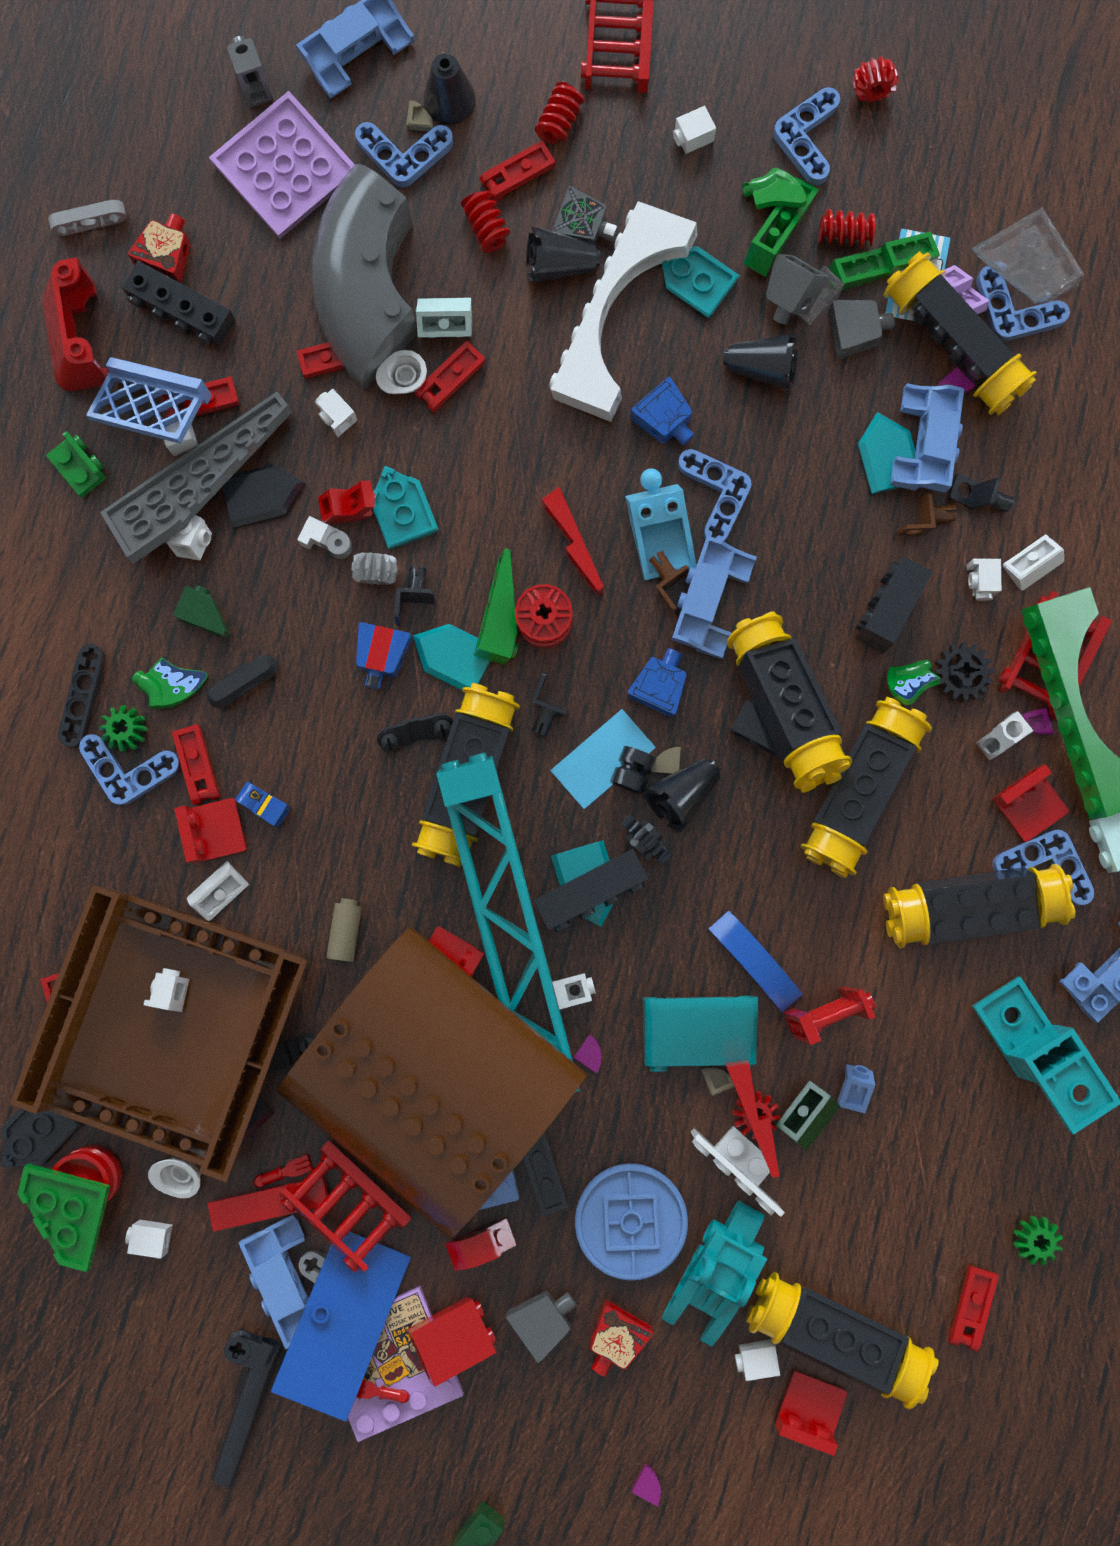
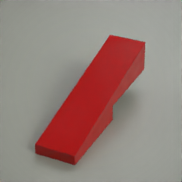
M558 487L542 499V507L571 544L566 547V556L594 593L600 596L603 593L604 586L561 489Z
M748 1060L725 1063L772 1178L780 1177L770 1118L768 1115L758 1116L750 1064Z
M325 1176L300 1201L308 1210L317 1208L327 1198L328 1190ZM303 1181L219 1198L209 1202L208 1208L213 1232L292 1214L280 1203L283 1198L279 1194L284 1188L292 1194Z

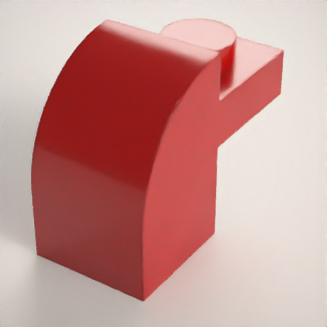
M360 481L350 489H328L319 496L321 521L323 523L341 524L361 521L371 517V509L375 507V493L372 490L371 481Z
M507 1218L479 1231L467 1232L445 1245L455 1271L480 1266L502 1256L501 1253L516 1246V1242Z

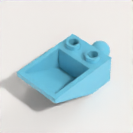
M656 469L645 470L641 475L640 482L648 491L625 496L644 580L660 577L652 564L649 563L650 558L655 556L658 562L662 564L656 555L660 551L664 552L675 570L680 569L684 565H687L689 570L690 567L696 569L697 565L683 489L678 484L659 488L662 483L660 472ZM670 502H675V508H667ZM644 508L650 509L648 514H641V511Z

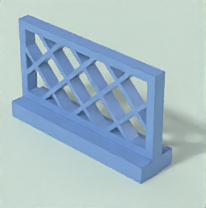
M110 357L106 364L109 373L86 416L91 421L181 444L201 404H208L212 395L201 379ZM115 382L123 383L124 388L111 394L110 390ZM141 388L146 389L147 394L133 399L132 392ZM163 394L169 395V400L156 405L155 398ZM128 395L130 402L116 407L114 401ZM186 400L192 401L188 408L179 411L177 404ZM151 401L153 408L139 414L137 407ZM109 403L111 404L113 410L103 415L98 414L101 407ZM174 407L176 414L162 420L160 412ZM132 409L134 410V417L121 420V414ZM156 415L157 423L144 426L142 421ZM177 421L180 422L176 433L167 432L165 427Z

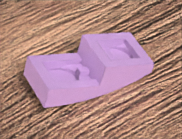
M955 265L945 269L946 275L944 278L977 314L988 309L989 300L971 288L973 281L971 276Z

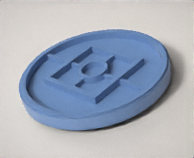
M628 1163L610 1167L599 1173L588 1183L577 1204L575 1229L583 1253L596 1268L614 1278L642 1280L662 1272L677 1258L686 1240L688 1216L679 1190L668 1177L649 1166Z

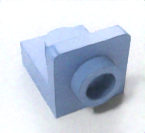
M846 1065L845 1080L837 1100L840 1107L866 1113L875 1087L873 1071L861 1065Z

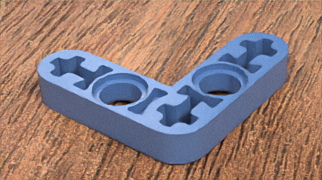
M831 87L821 89L781 117L776 122L773 131V137L805 180L814 186L821 185L826 181L830 165L806 133L837 111L840 95L838 91ZM823 99H825L826 101H829L831 99L832 104H824L819 112L818 108L822 105ZM808 111L813 114L814 119L810 122H805L800 118V113ZM782 127L785 130L791 129L790 136L787 132L781 133ZM797 146H804L807 148L808 154L800 157L795 153L794 149ZM813 167L816 170L822 169L821 175L819 173L813 174Z
M361 123L355 131L359 147L395 185L402 188L408 187L453 147L452 132L444 125L432 128L403 154L373 123ZM363 134H372L373 141L375 142L374 147L368 138H363ZM438 136H439L440 138L446 137V142H445V143H443L442 141L437 142V138H436V137H438ZM387 149L392 152V156L388 160H381L378 158V153ZM419 151H426L429 154V158L424 162H419L415 159V155ZM397 171H407V176L404 177L402 174L398 176Z
M987 265L977 276L976 285L978 291L989 300L988 309L985 313L990 329L1002 342L1056 329L1062 326L1069 317V307L1066 303L1059 300L1015 311L1003 273L997 266ZM987 274L990 278H995L992 286L989 280H984ZM1000 298L1004 302V308L994 309L991 305V299ZM1053 310L1056 313H1061L1058 319L1056 316H1051L1044 321V317L1049 316ZM1027 315L1035 317L1037 326L1028 327L1024 323V317ZM1003 322L1005 327L1010 326L1011 328L1008 333H1006V330H1000Z
M693 449L685 450L680 455L678 461L680 472L721 492L705 526L704 539L706 540L707 536H712V532L709 529L714 530L720 520L724 522L720 530L723 536L718 535L716 539L725 542L750 491L751 479L744 472ZM692 457L695 459L694 464L697 466L692 465L689 469L686 467L684 460H689ZM704 462L706 463V465L703 469L702 475L698 474L700 470L699 467H701L702 463ZM710 468H718L722 473V477L717 481H713L708 478L707 471ZM738 480H742V486L746 489L740 488L736 498L731 496L735 488L732 482L737 483ZM731 503L735 507V512L729 516L722 514L720 511L721 504Z
M89 734L79 744L82 756L111 802L118 805L132 803L176 775L181 769L178 755L171 751H163L126 774L108 747V744L102 741L101 737ZM91 741L99 743L96 747L98 753L102 756L107 754V757L99 759L94 752H88V749L91 747L89 743ZM166 757L174 759L171 763L173 767L171 770L162 768L158 771L162 775L161 777L151 767L154 764L155 767L160 768L165 764L164 758ZM107 762L112 763L114 766L113 775L108 778L101 775L102 765ZM142 771H149L152 775L151 782L146 786H142L138 782V776ZM116 781L121 788H127V791L124 793L125 798L116 797L115 795L119 793L118 789L113 784L108 786V783Z
M1062 830L1049 831L1028 842L1001 852L993 859L992 866L994 871L1007 870L1002 869L1000 864L1004 863L1003 857L1006 860L1018 857L1020 862L1010 865L1009 869L1021 868V863L1023 864L1022 867L1028 869L1049 860L1051 865L1058 864L1061 867L1063 861L1070 860L1075 866L1073 874L1070 875L1071 879L1080 877L1081 880L1075 882L1079 889L1084 888L1086 892L1082 895L1083 900L1081 897L1076 898L1074 893L1077 892V887L1073 883V890L1070 892L1073 905H1085L1094 898V889L1070 837ZM1053 835L1055 838H1061L1060 849L1058 847H1051L1045 850L1043 845L1054 840ZM1034 846L1038 850V857L1035 861H1029L1025 857L1026 847Z

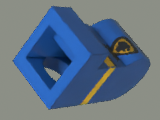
M248 781L235 799L243 806L252 810L253 813L278 828L292 808Z

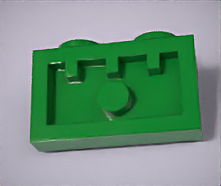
M66 431L63 433L66 439L46 456L76 493L83 498L107 479L101 472L104 466L94 454L91 457L87 455L84 450L88 447L78 435L72 437Z

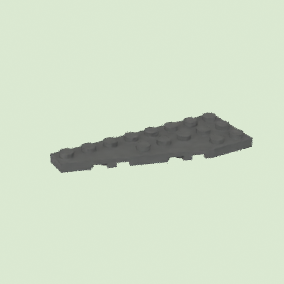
M275 392L100 512L132 564L144 558L148 553L178 534L292 413L278 392Z

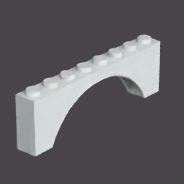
M639 201L634 210H630L627 215L626 228L623 233H619L617 236L614 254L612 257L609 256L604 265L605 273L602 279H598L595 283L593 299L591 303L585 305L580 327H575L571 337L572 344L569 350L566 349L563 352L558 374H553L549 384L554 400L612 422L618 409L622 395L620 387L608 373L601 355L602 330L608 311L619 293L635 277L656 265L662 264L665 260L668 262L670 259L687 258L697 237L696 222Z

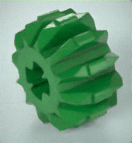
M121 705L119 712L115 708H110L111 717L103 715L102 719L107 723L106 725L99 726L100 731L106 732L101 737L102 741L109 742L108 747L114 750L118 747L121 752H126L128 746L132 750L137 749L135 741H145L140 736V732L145 733L148 731L147 727L141 725L146 720L145 717L142 715L137 716V709L132 708L128 710V707L125 705ZM121 725L128 728L125 733L119 730Z
M1030 1216L1029 1224L1021 1220L1020 1226L1023 1228L1022 1231L1014 1230V1234L1020 1237V1239L1013 1242L1016 1248H1020L1018 1252L1019 1257L1022 1259L1027 1258V1262L1031 1265L1038 1261L1040 1265L1046 1266L1047 1257L1052 1261H1056V1256L1053 1252L1055 1250L1058 1252L1063 1251L1062 1247L1056 1244L1063 1240V1236L1056 1233L1058 1226L1054 1223L1049 1224V1220L1043 1216L1039 1221L1037 1217ZM1038 1235L1041 1236L1042 1241H1038L1036 1237ZM1034 1239L1040 1243L1038 1246L1034 1244Z

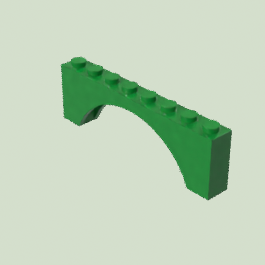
M1089 587L1021 609L1032 642V649L1039 663L1041 676L1049 694L1050 704L1058 721L1059 731L1062 734L1067 749V756L1075 773V780L1084 801V808L1088 813L1089 819H1098L1120 813V758L1106 747L1094 731L1087 718L1079 691L1078 659L1080 648L1087 629L1099 614L1091 588Z

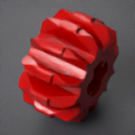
M881 56L877 60H873L871 57L869 62H861V67L854 70L852 84L860 101L867 100L868 103H871L874 100H878L880 102L881 98H890V92L897 90L896 85L899 76L891 59L884 60L883 56Z
M756 1091L755 1101L756 1107L759 1108L758 1111L763 1115H768L770 1121H779L781 1117L777 1114H772V1112L779 1108L778 1104L769 1105L772 1100L770 1095H766L761 1101L762 1094L760 1091ZM737 1099L736 1104L742 1109L733 1110L732 1114L741 1118L736 1120L734 1125L735 1127L743 1126L741 1130L743 1136H746L751 1131V1138L756 1140L741 1101ZM771 1123L772 1131H776L777 1127Z

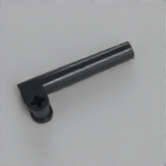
M241 1329L234 1331L230 1335L224 1348V1354L228 1361L248 1369L211 1476L215 1483L223 1486L233 1485L283 1344L274 1338L260 1336ZM237 1342L242 1343L241 1351L236 1350Z

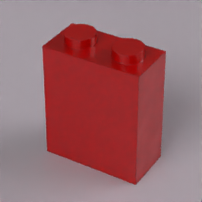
M466 1297L406 1329L426 1376L434 1387L496 1353L493 1346L497 1343L492 1330L489 1327L485 1328L481 1318L485 1315L478 1301L474 1302L473 1299Z

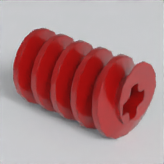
M556 82L552 95L543 109V114L539 117V123L535 126V133L546 143L557 144L558 140L565 141L567 139L566 132L572 129L570 123L576 121L575 114H578L581 110L579 105L585 102L584 96L575 87L566 82Z
M489 190L472 193L466 196L460 203L464 208V213L468 217L470 225L473 226V232L477 235L482 251L485 253H492L502 248L507 242L505 238L510 234L509 228H503L506 221L500 218L502 215L501 211L495 209L497 202L496 200H491L493 194Z
M827 209L824 216L821 215L818 244H821L825 236L829 245L832 244L836 237L838 238L839 246H842L845 238H847L850 247L853 246L856 239L859 240L860 248L864 247L867 240L870 243V247H872L876 229L874 213H870L865 221L863 212H859L856 219H854L853 211H848L844 219L842 210H838L833 218L832 210Z

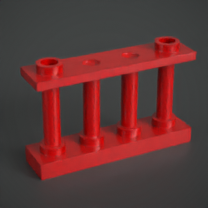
M586 0V5H590L587 61L581 62V78L586 79L585 89L591 90V76L632 78L633 81L638 82V93H648L654 0ZM596 2L637 5V8H642V15H637V18L595 15ZM595 27L636 29V32H641L640 40H635V42L594 40ZM593 51L634 54V57H639V65L634 64V67L592 65Z
M1052 591L1045 597L1041 596L1036 604L1054 599L1058 593ZM1104 616L1092 621L1081 645L1078 659L1079 687L1112 620ZM1027 631L1010 667H1005L998 681L1001 682L998 691L1004 693L1013 685L1048 703L1047 706L1050 707L1048 711L1049 717L1057 720L1054 709L1050 704L1048 691L1017 675L1023 662L1040 669L1036 655L1029 652L1032 642Z
M843 986L838 988L842 998L809 1012L792 1008L782 1013L793 1038L812 1045L821 1041L818 1033L822 1032V1028L853 1015L866 1019L875 1018L873 1010L876 1009V1005L869 992L865 994L863 989Z
M328 1140L319 1151L322 1155L320 1158L321 1162L292 1194L284 1188L279 1194L283 1198L280 1203L292 1214L296 1210L345 1257L343 1263L351 1271L356 1273L359 1270L363 1273L368 1269V1266L362 1260L391 1227L395 1228L397 1226L401 1229L409 1222L411 1217ZM336 1168L343 1175L341 1177L342 1181L317 1209L311 1213L300 1201L329 1169L333 1170ZM356 1187L364 1194L361 1197L362 1201L332 1233L321 1220L349 1189L353 1190ZM377 1207L384 1213L382 1216L383 1220L353 1253L342 1242L343 1238L370 1208L374 1209Z

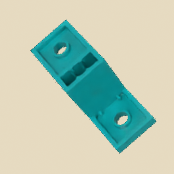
M1015 977L971 1006L1016 1076L1039 1085L1070 1134H1076L1120 1105L1119 1097L1075 1030L1071 1027L1051 1024L1021 977ZM1009 1007L1015 1008L1018 1012V1018L1013 1023L1007 1022L1004 1016L1005 1011ZM1078 1085H1083L1086 1089V1097L1082 1101H1076L1073 1097V1090Z

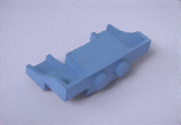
M361 0L355 5L348 6L342 14L333 20L326 21L320 29L296 44L299 55L314 73L316 81L331 99L351 85V80L342 66L380 40H383L393 55L414 42L415 38L392 0Z
M909 383L904 386L900 412L920 416L915 459L897 456L893 460L890 485L914 491L919 487L943 493L951 488L954 464L959 457L957 440L963 428V425L960 424L964 388L953 385L919 386Z
M707 536L696 569L690 567L685 582L690 584L687 594L681 593L677 608L682 610L671 640L696 648L698 652L722 659L727 646V639L731 632L711 624L726 580L730 578L748 584L757 557L740 551L722 540Z
M1120 948L1093 974L1083 963L1078 962L1076 967L1064 979L1059 981L1074 998L1080 1009L1093 1022H1099L1114 1006L1120 1003Z
M295 1213L239 1242L251 1270V1283L255 1290L259 1289L263 1297L261 1301L262 1308L268 1317L271 1316L285 1349L290 1345L309 1299L287 1251L289 1248L307 1239Z

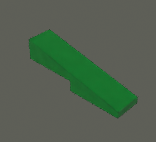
M930 231L886 242L879 249L834 259L827 272L835 293H839L894 274L898 270H905L909 266V260L918 252H921L923 255L930 253V261L937 259L940 253Z

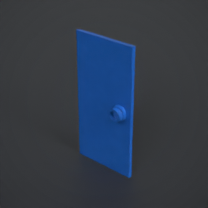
M349 1232L342 1242L354 1253L366 1238ZM377 1243L362 1260L368 1266V1269L363 1273L359 1270L354 1273L343 1263L345 1257L331 1244L270 1392L346 1422L411 1257Z

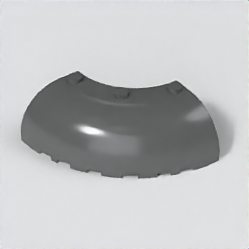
M355 164L340 181L320 219L312 254L311 280L318 319L327 342L330 344L337 359L343 364L348 375L365 391L376 380L379 366L393 353L404 350L418 335L412 308L402 299L392 283L394 256L397 254L403 239L413 227L407 198L372 169L362 164Z

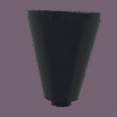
M444 53L435 57L432 62L423 99L427 112L435 121L439 122L440 120L450 125L463 122L471 115L475 104V91L457 59L451 54Z
M531 227L533 233L528 235L526 263H530L532 271H527L529 282L537 283L593 272L595 267L600 265L601 253L600 250L596 249L595 244L541 227Z
M788 334L731 344L730 348L724 351L723 364L728 366L729 372L783 389H792L793 386L789 380L794 381L798 356V350H793V342L798 343V337L795 334Z
M701 758L647 787L645 792L648 793L645 795V798L650 808L660 819L665 816L670 821L667 826L675 831H683L719 781L720 768L713 760Z

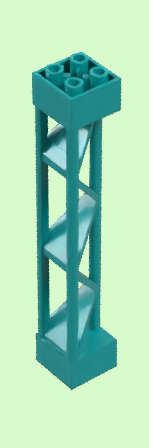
M486 753L470 756V762L459 764V760L443 763L441 765L442 769L438 770L436 774L444 805L447 807L497 998L573 1062L493 756L487 757ZM492 795L501 830L461 803ZM460 813L506 846L483 897ZM509 861L528 933L486 907ZM488 918L532 951L511 1001ZM537 967L555 1035L515 1012Z

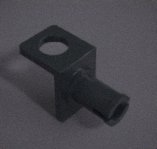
M960 473L955 475L948 496L949 499L973 510L991 505L1004 513L1011 510L1015 501L1013 496L998 491L1001 481L999 478L979 483ZM961 483L969 486L970 494L967 498L961 497L958 493V487Z
M416 565L410 566L408 588H397L394 613L396 626H401L403 602L435 603L434 590L424 589L427 569L423 566H418V576Z
M543 672L532 699L533 703L538 704L540 710L531 731L539 733L541 725L544 723L540 734L548 737L555 714L562 713L567 715L569 710L539 699L548 673Z

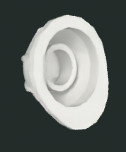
M401 350L393 353L377 369L376 380L378 386L388 394L414 393L426 379L427 368L425 361L419 354L413 351Z
M172 1157L153 1164L148 1171V1178L157 1190L177 1198H190L200 1188L201 1173H199L200 1169L195 1163L178 1157Z

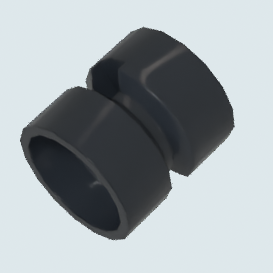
M624 746L618 760L621 766L615 767L610 782L622 789L642 795L648 782L646 774L652 772L657 758L639 749ZM634 765L637 766V769L634 771L630 767Z

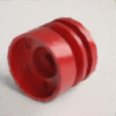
M549 584L535 585L525 590L518 599L515 608L517 630L527 644L538 649H552L565 641L572 628L573 614L572 604L562 590ZM545 609V612L549 613L548 619L543 620V617L539 616L540 610Z

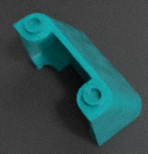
M643 997L644 1065L650 1066V1071H667V1066L725 1065V1063L748 1060L751 1070V1065L757 1063L758 997H666V999Z

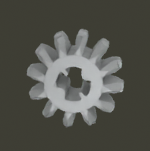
M370 552L356 554L352 562V578L357 582L370 585L392 584L396 581L398 572L397 560L387 554Z

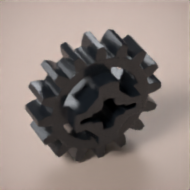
M962 642L959 645V649L953 644L949 647V652L944 650L940 653L943 659H937L934 663L940 667L933 672L940 677V684L936 686L943 685L944 689L941 694L944 695L950 692V700L952 701L960 696L961 702H966L969 696L972 700H976L979 698L978 693L983 695L988 691L984 685L989 686L993 683V680L988 678L989 675L995 673L994 669L988 668L992 659L985 660L983 656L986 650L978 653L976 651V644H973L969 649L966 642ZM957 656L955 665L947 667L951 658ZM962 667L964 672L970 673L966 677H964V673H959L958 671ZM980 678L978 684L971 689L972 680Z
M628 814L620 822L628 832L624 838L647 861L654 857L663 865L672 856L663 846L667 841L646 819L643 818L638 822L633 816Z

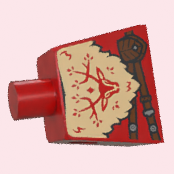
M171 213L166 225L154 220L150 221L127 254L134 266L137 261H140L181 283L191 247L186 234L181 232L185 220Z
M605 1299L590 1340V1350L598 1354L591 1368L604 1377L607 1376L613 1364L625 1370L654 1334L652 1326Z

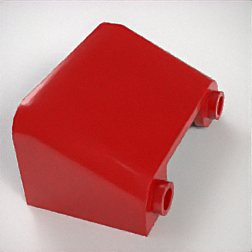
M77 257L58 261L53 266L42 299L54 378L56 383L66 391L102 386L109 373L107 368H101L94 359L91 345L85 339L77 338L74 314L86 312L85 304L91 296L98 297L95 282Z

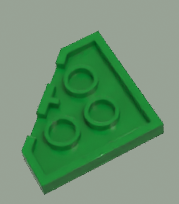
M27 1164L23 1169L17 1195L22 1203H26L34 1216L33 1222L43 1239L47 1238L55 1252L53 1256L58 1264L87 1272L91 1269L111 1185Z

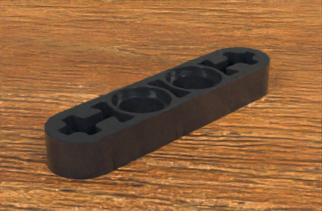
M86 644L78 652L58 730L59 741L70 748H78L81 740L87 736L106 661L105 652L94 644ZM94 650L98 658L97 660H92L90 664V660L86 659L87 654H92ZM90 665V668L95 670V673L93 674L90 671L82 670L83 666L89 669ZM83 676H90L92 679V685L87 690L79 688V680ZM77 702H83L86 707L84 714L79 717L74 716L72 713L73 705ZM72 719L77 722H82L81 726L75 724L74 728V724L69 723V720ZM74 728V732L78 734L77 739L73 738L70 743V739L66 737L67 732H72Z

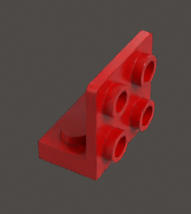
M1046 764L1034 768L992 798L1023 842H1028L1069 813L1068 808L1046 780V777L1052 773Z
M235 798L192 808L188 806L174 808L186 862L195 864L247 850Z
M437 927L429 940L432 945L471 977L486 954L442 927Z
M793 1371L775 1423L779 1435L834 1456L838 1444L833 1435L847 1397V1391L799 1371Z

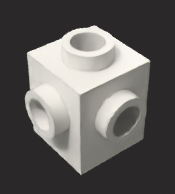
M195 515L178 534L166 543L177 557L201 560L206 546L211 541L212 533L205 524V521Z

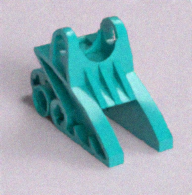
M738 1201L725 1225L715 1219L710 1222L702 1239L704 1245H699L693 1254L681 1281L661 1317L662 1320L674 1325L687 1305L690 1304L711 1316L700 1340L711 1347L715 1344L738 1309L746 1305L755 1287L756 1279L767 1261V1258L762 1256L764 1246L754 1241L765 1215L762 1212Z

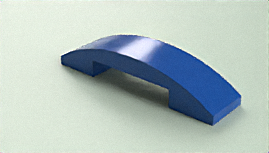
M730 911L726 912L708 928L781 1012L785 1011L802 995L801 991L783 969Z

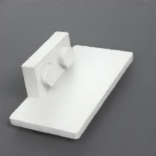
M734 1126L729 1129L716 1146H713L693 1128L691 1134L694 1137L692 1140L694 1146L706 1157L711 1153L715 1157L713 1160L715 1165L727 1176L733 1173L736 1176L734 1181L749 1196L754 1192L757 1195L755 1200L771 1216L776 1212L782 1217L785 1213L782 1208L759 1187V1184L770 1173L761 1150Z

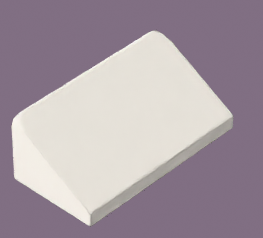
M1045 534L1005 562L1003 568L1017 587L1023 591L1064 562V549Z
M226 861L187 897L189 905L206 921H211L249 884Z

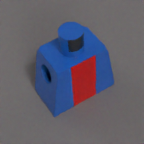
M359 622L356 666L359 670L368 672L364 686L380 690L384 676L397 677L413 638L410 633Z

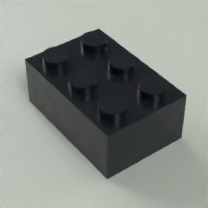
M904 556L897 563L893 561L880 580L884 585L879 586L867 604L871 609H867L865 614H862L855 626V629L858 630L855 639L884 654L895 644L933 571Z

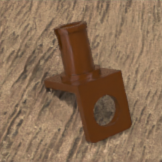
M926 493L918 499L920 524L903 526L897 531V536L926 535L936 528L935 522H955L957 512H951L956 511L957 508L955 505L934 506L932 493Z
M660 551L656 555L662 564L658 562L655 556L650 558L649 563L652 564L662 578L661 583L656 586L658 591L673 612L677 614L679 611L665 590L689 573V568L687 565H684L680 569L675 570L664 552Z

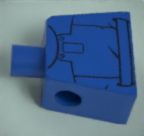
M670 377L665 379L631 409L630 419L662 444L674 436L684 446L694 437V433L686 426L692 418V410Z
M668 648L662 661L651 657L630 687L627 698L674 718L687 674L685 671L677 668L683 655L676 650Z

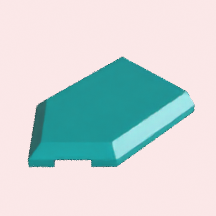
M698 246L691 247L687 258L670 259L668 262L667 260L662 262L666 289L707 318L712 317L740 278L739 274Z
M877 412L858 443L871 495L901 488L890 485L893 460L897 456L915 459L916 452L910 430Z
M385 466L375 490H373L375 493V507L373 510L388 549H395L436 533L439 529L420 481Z
M451 624L413 635L424 672L460 690L463 687H471L472 683L479 684L491 662L474 656L477 637Z
M604 840L551 856L560 886L610 861ZM604 903L593 907L596 912L585 919L601 927L613 904L606 907Z

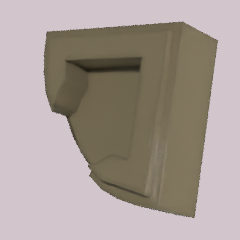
M409 100L407 130L429 132L433 128L431 116L420 103Z
M673 747L662 752L657 757L651 773L671 775L679 771L681 747Z
M715 1067L700 1069L711 1096L734 1087L731 1077L726 1071Z

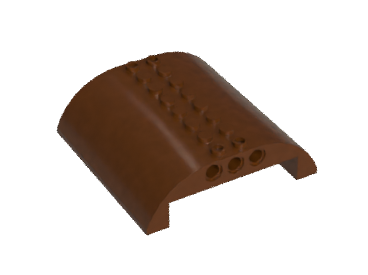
M92 885L9 1104L35 1114L48 1110L201 1166L199 1173L227 1183L308 960L265 941L187 913L119 891ZM163 968L180 971L179 977L189 979L182 1012L144 1005L145 1000H150V988L156 973L162 974Z
M410 926L376 962L333 1014L284 1078L277 1093L447 1238L452 1239L478 1212L538 1141L588 1074Z

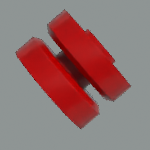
M86 1145L77 1148L63 1157L52 1169L111 1185L107 1202L117 1194L122 1184V1169L119 1160L110 1150L99 1145Z

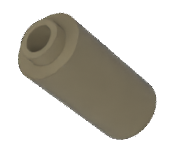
M341 898L340 903L334 904L326 958L354 962L362 907L357 906L358 900Z

